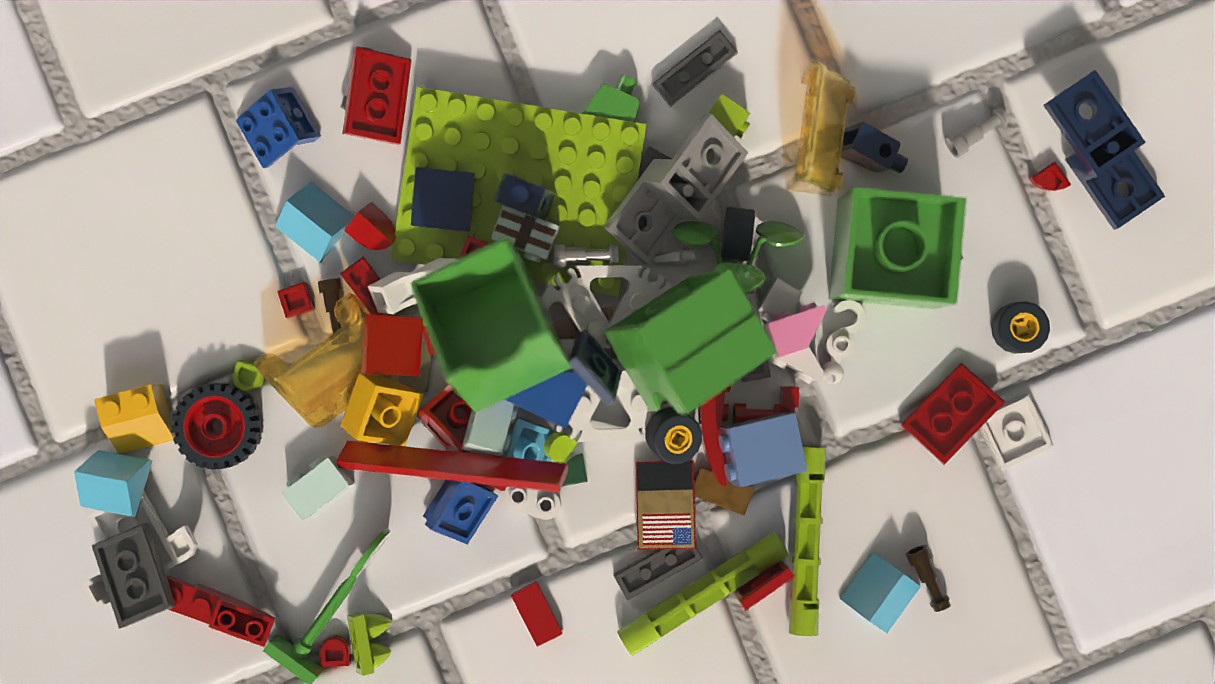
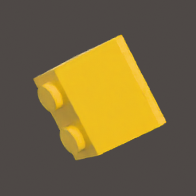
M359 372L340 426L355 440L405 446L424 393L384 376L362 374Z
M150 384L94 399L101 428L118 454L173 441V438H175V433L171 432L173 423L163 384Z

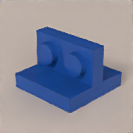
M445 480L423 515L427 520L425 525L434 532L468 545L498 498V495L477 483Z

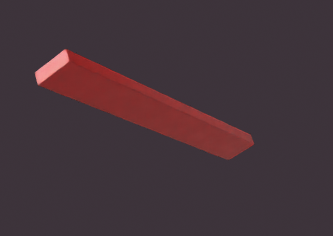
M349 440L336 460L338 468L552 492L561 491L568 473L567 463Z

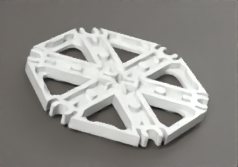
M643 265L575 266L578 270L579 278H577L575 270L568 268L569 282L563 283L560 277L556 275L554 282L559 289L556 290L551 280H549L541 297L547 311L552 303L562 302L578 331L587 330L602 348L609 349L611 345L608 340L606 341L607 338L603 332L669 290L672 286L668 279H665L661 288H658L663 282L664 276L658 275L654 282H649L647 276L651 269L645 267L641 271L640 277H638ZM623 277L629 282V287L608 322L590 291L589 285L594 278ZM560 339L569 360L575 339ZM617 355L613 360L622 369L617 398L630 418L629 424L625 428H593L590 419L601 399L587 385L568 423L571 426V431L568 435L570 439L573 440L577 436L579 429V436L575 440L577 442L644 440L640 436L639 428L645 435V429L649 420L658 411H649ZM668 400L660 405V410L673 408ZM547 420L550 427L553 428L554 423ZM556 424L555 430L560 432L562 427Z

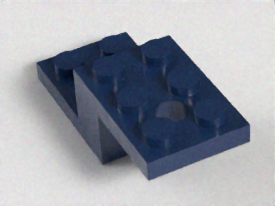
M1096 70L1043 105L1075 151L1065 159L1113 230L1119 229L1165 197L1160 187L1134 152L1146 143ZM1081 104H1087L1091 107L1093 112L1091 119L1081 117L1079 113ZM1119 182H1124L1129 186L1130 191L1127 197H1122L1118 194L1117 185Z

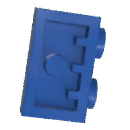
M294 87L270 89L236 119L239 128L262 168H269L295 145L312 143L321 137Z

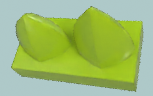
M358 612L347 615L356 672L362 676L373 674L374 669L388 659L391 650L382 644L369 643V640L382 634L390 626L392 620L378 614L363 615Z

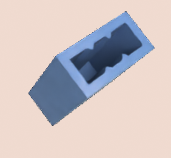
M783 412L720 427L719 445L722 452L726 454L725 474L732 485L744 487L807 471L796 413Z

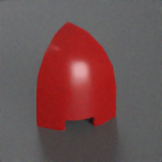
M370 202L358 211L344 229L357 243L367 249L376 251L388 248L396 239L395 227L392 221L373 202Z

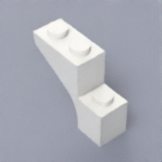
M437 258L413 272H394L369 285L368 288L378 313L394 314L416 304L417 302L409 282L458 259Z
M776 278L758 307V310L763 313L761 317L768 322H772L770 316L787 311L789 316L795 315L797 303L803 292ZM809 346L806 349L775 358V355H773L769 360L770 363L783 370L786 366L795 370L794 376L807 384H810L811 381L820 382L823 377V369Z

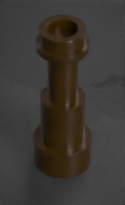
M341 278L318 281L319 293H323L326 313L330 315L333 335H330L329 339H331L332 344L349 341V332H344L341 310H343L340 290H343Z
M921 545L906 552L905 555L910 566H914L921 583H925L932 598V601L929 603L930 606L933 607L935 612L949 608L951 606L950 598L948 595L943 596L936 581L937 574L930 559L932 556L927 545Z

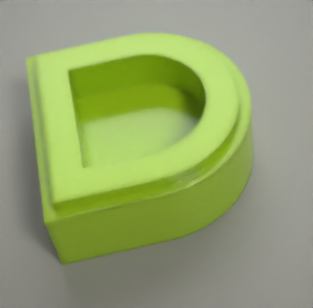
M237 360L233 373V382L237 388L244 392L255 391L262 386L268 367Z
M554 432L544 443V453L555 462L565 463L578 442L575 441L576 439H570L564 432Z

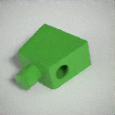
M621 75L616 88L603 84L582 114L635 122L640 107V100L631 96L637 81L629 76Z

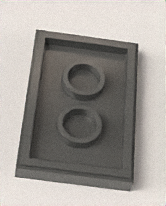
M148 523L140 524L91 545L119 629L176 606Z

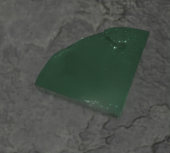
M580 453L566 462L568 473L563 486L588 482L583 453Z

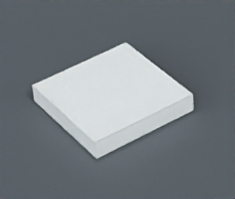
M1024 394L1003 404L980 428L1000 471L1054 447L1030 394Z

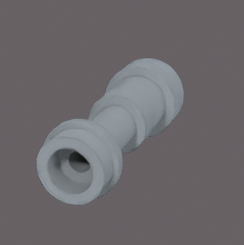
M1002 107L993 109L991 111L992 116L980 124H973L960 133L955 132L945 138L948 150L956 158L965 154L970 146L984 138L983 135L996 126L1001 128L1006 126V123L1010 121L1007 111Z
M553 244L554 268L566 267V264H586V261L609 260L610 265H613V263H618V245L609 244V249H586V246L565 247V244Z

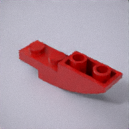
M732 384L701 404L698 409L705 458L718 485L727 486L728 479L724 468L725 464H727L725 452H722L718 437L721 435L720 427H723L722 421H727L729 404L724 403L725 392L731 391Z
M167 576L176 603L175 607L168 610L207 623L211 629L265 647L276 618L248 603L199 583L193 585Z

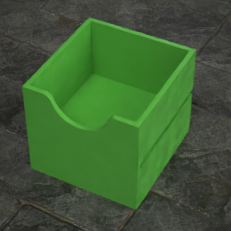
M853 187L837 200L829 299L841 301L854 300L862 303L938 309L956 305L958 301L966 198Z
M508 236L409 282L445 379L475 412L572 368L568 364L569 360L535 280Z
M730 269L689 276L603 332L649 411L660 410V405L668 400L678 413L688 414L778 353L757 315L752 311V306Z

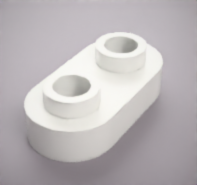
M507 487L504 492V501L510 509L543 520L554 518L561 507L559 496L552 491ZM516 491H520L524 495V499L520 502L515 501L513 498V494ZM543 500L550 501L551 509L543 510L540 505Z

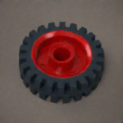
M213 383L197 387L182 398L183 401L178 403L175 408L177 413L173 414L172 421H175L174 426H171V432L175 433L173 441L179 445L178 451L181 455L186 456V460L190 463H195V466L216 470L238 465L254 453L256 445L261 441L260 434L263 432L261 421L263 417L262 414H259L258 410L260 408L258 404L254 403V398L250 394H246L234 385ZM217 418L223 423V430L220 434L213 430V422Z

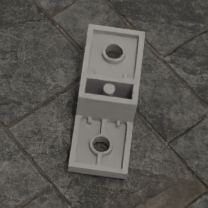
M705 114L672 160L653 159L605 224L604 228L641 263L649 264L681 219L700 221L747 156L748 151L712 114ZM710 148L713 149L715 156L711 164L706 159V153ZM642 215L647 218V226L643 231L638 227V220Z

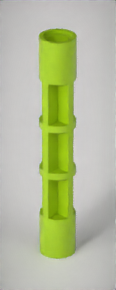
M803 446L807 471L797 473L795 476V481H797L796 515L793 521L796 522L794 556H792V563H794L793 574L795 577L793 578L792 597H790L789 633L798 636H817L819 622V599L817 598L818 568L821 565V558H819L820 524H823L821 499L822 483H825L826 448Z
M773 531L622 627L617 633L631 656H634L790 555L777 534Z

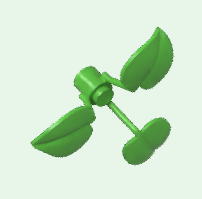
M686 221L677 224L671 231L672 236L676 240L688 246L704 247L712 244L718 264L715 267V271L730 269L745 296L765 281L764 272L752 266L762 243L767 241L773 246L783 247L796 244L805 238L804 233L786 223L777 221L760 223L756 227V233L761 237L758 238L752 250L750 260L744 265L723 263L719 241L716 239L720 237L721 232L715 226L702 221Z

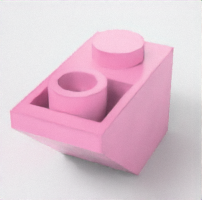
M813 302L798 307L800 313L789 316L787 311L770 316L772 322L765 324L771 342L778 352L775 354V358L808 348L827 311L825 305L817 307L816 303Z

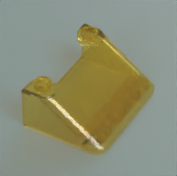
M812 60L801 77V83L807 84L795 175L787 183L786 190L832 196L835 190L840 189L842 185L843 172H839L847 107L848 104L853 102L855 87L850 86L849 79L821 62Z
M351 293L346 294L335 305V317L342 327L291 365L287 366L284 360L275 354L263 355L253 362L271 386L313 427H323L346 411L359 372L362 373L365 314L370 313L358 297ZM372 374V375L384 376V377L389 378V379H390L392 376H394V375Z

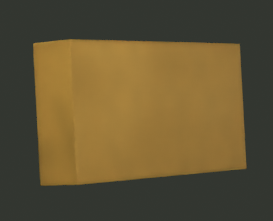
M700 467L695 479V497L745 516L755 488L750 486H734L728 480L727 486L718 485L712 472Z

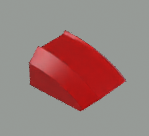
M449 384L421 408L417 415L423 426L445 447L446 451H464L462 445L472 408Z

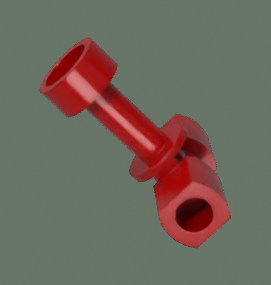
M780 386V403L774 404L773 409H747L746 403H734L733 424L783 412L795 413V407H799V387Z

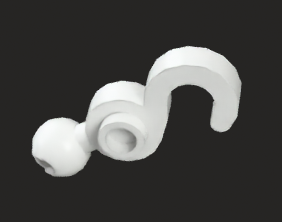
M845 300L833 307L835 313L846 309L852 310L855 313L856 320L851 326L832 332L825 341L826 352L831 358L822 367V379L828 384H836L841 381L844 372L841 361L850 357L855 350L856 343L851 334L858 333L866 323L867 315L865 309L854 300ZM829 375L833 377L832 382L827 381Z

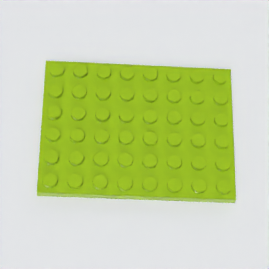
M417 87L395 227L396 239L393 243L391 259L426 265L437 258L458 259L468 235L489 244L496 242L491 237L504 204L494 201V197L503 174L507 173L556 193L546 220H544L560 226L554 244H565V247L586 246V249H609V244L618 245V263H613V265H624L626 248L604 226L638 181L647 124ZM416 167L475 173L470 232L411 226ZM516 248L527 268L532 269L535 283L547 285L549 280H551L553 286H557L554 282L556 275L560 277L563 283L569 282L568 268L575 270L577 278H579V273L575 266L610 265L609 260L586 261V264H566V267L554 268L553 248L549 259L541 258L540 263L523 257L525 251ZM622 277L594 278L589 285L590 291L619 296Z

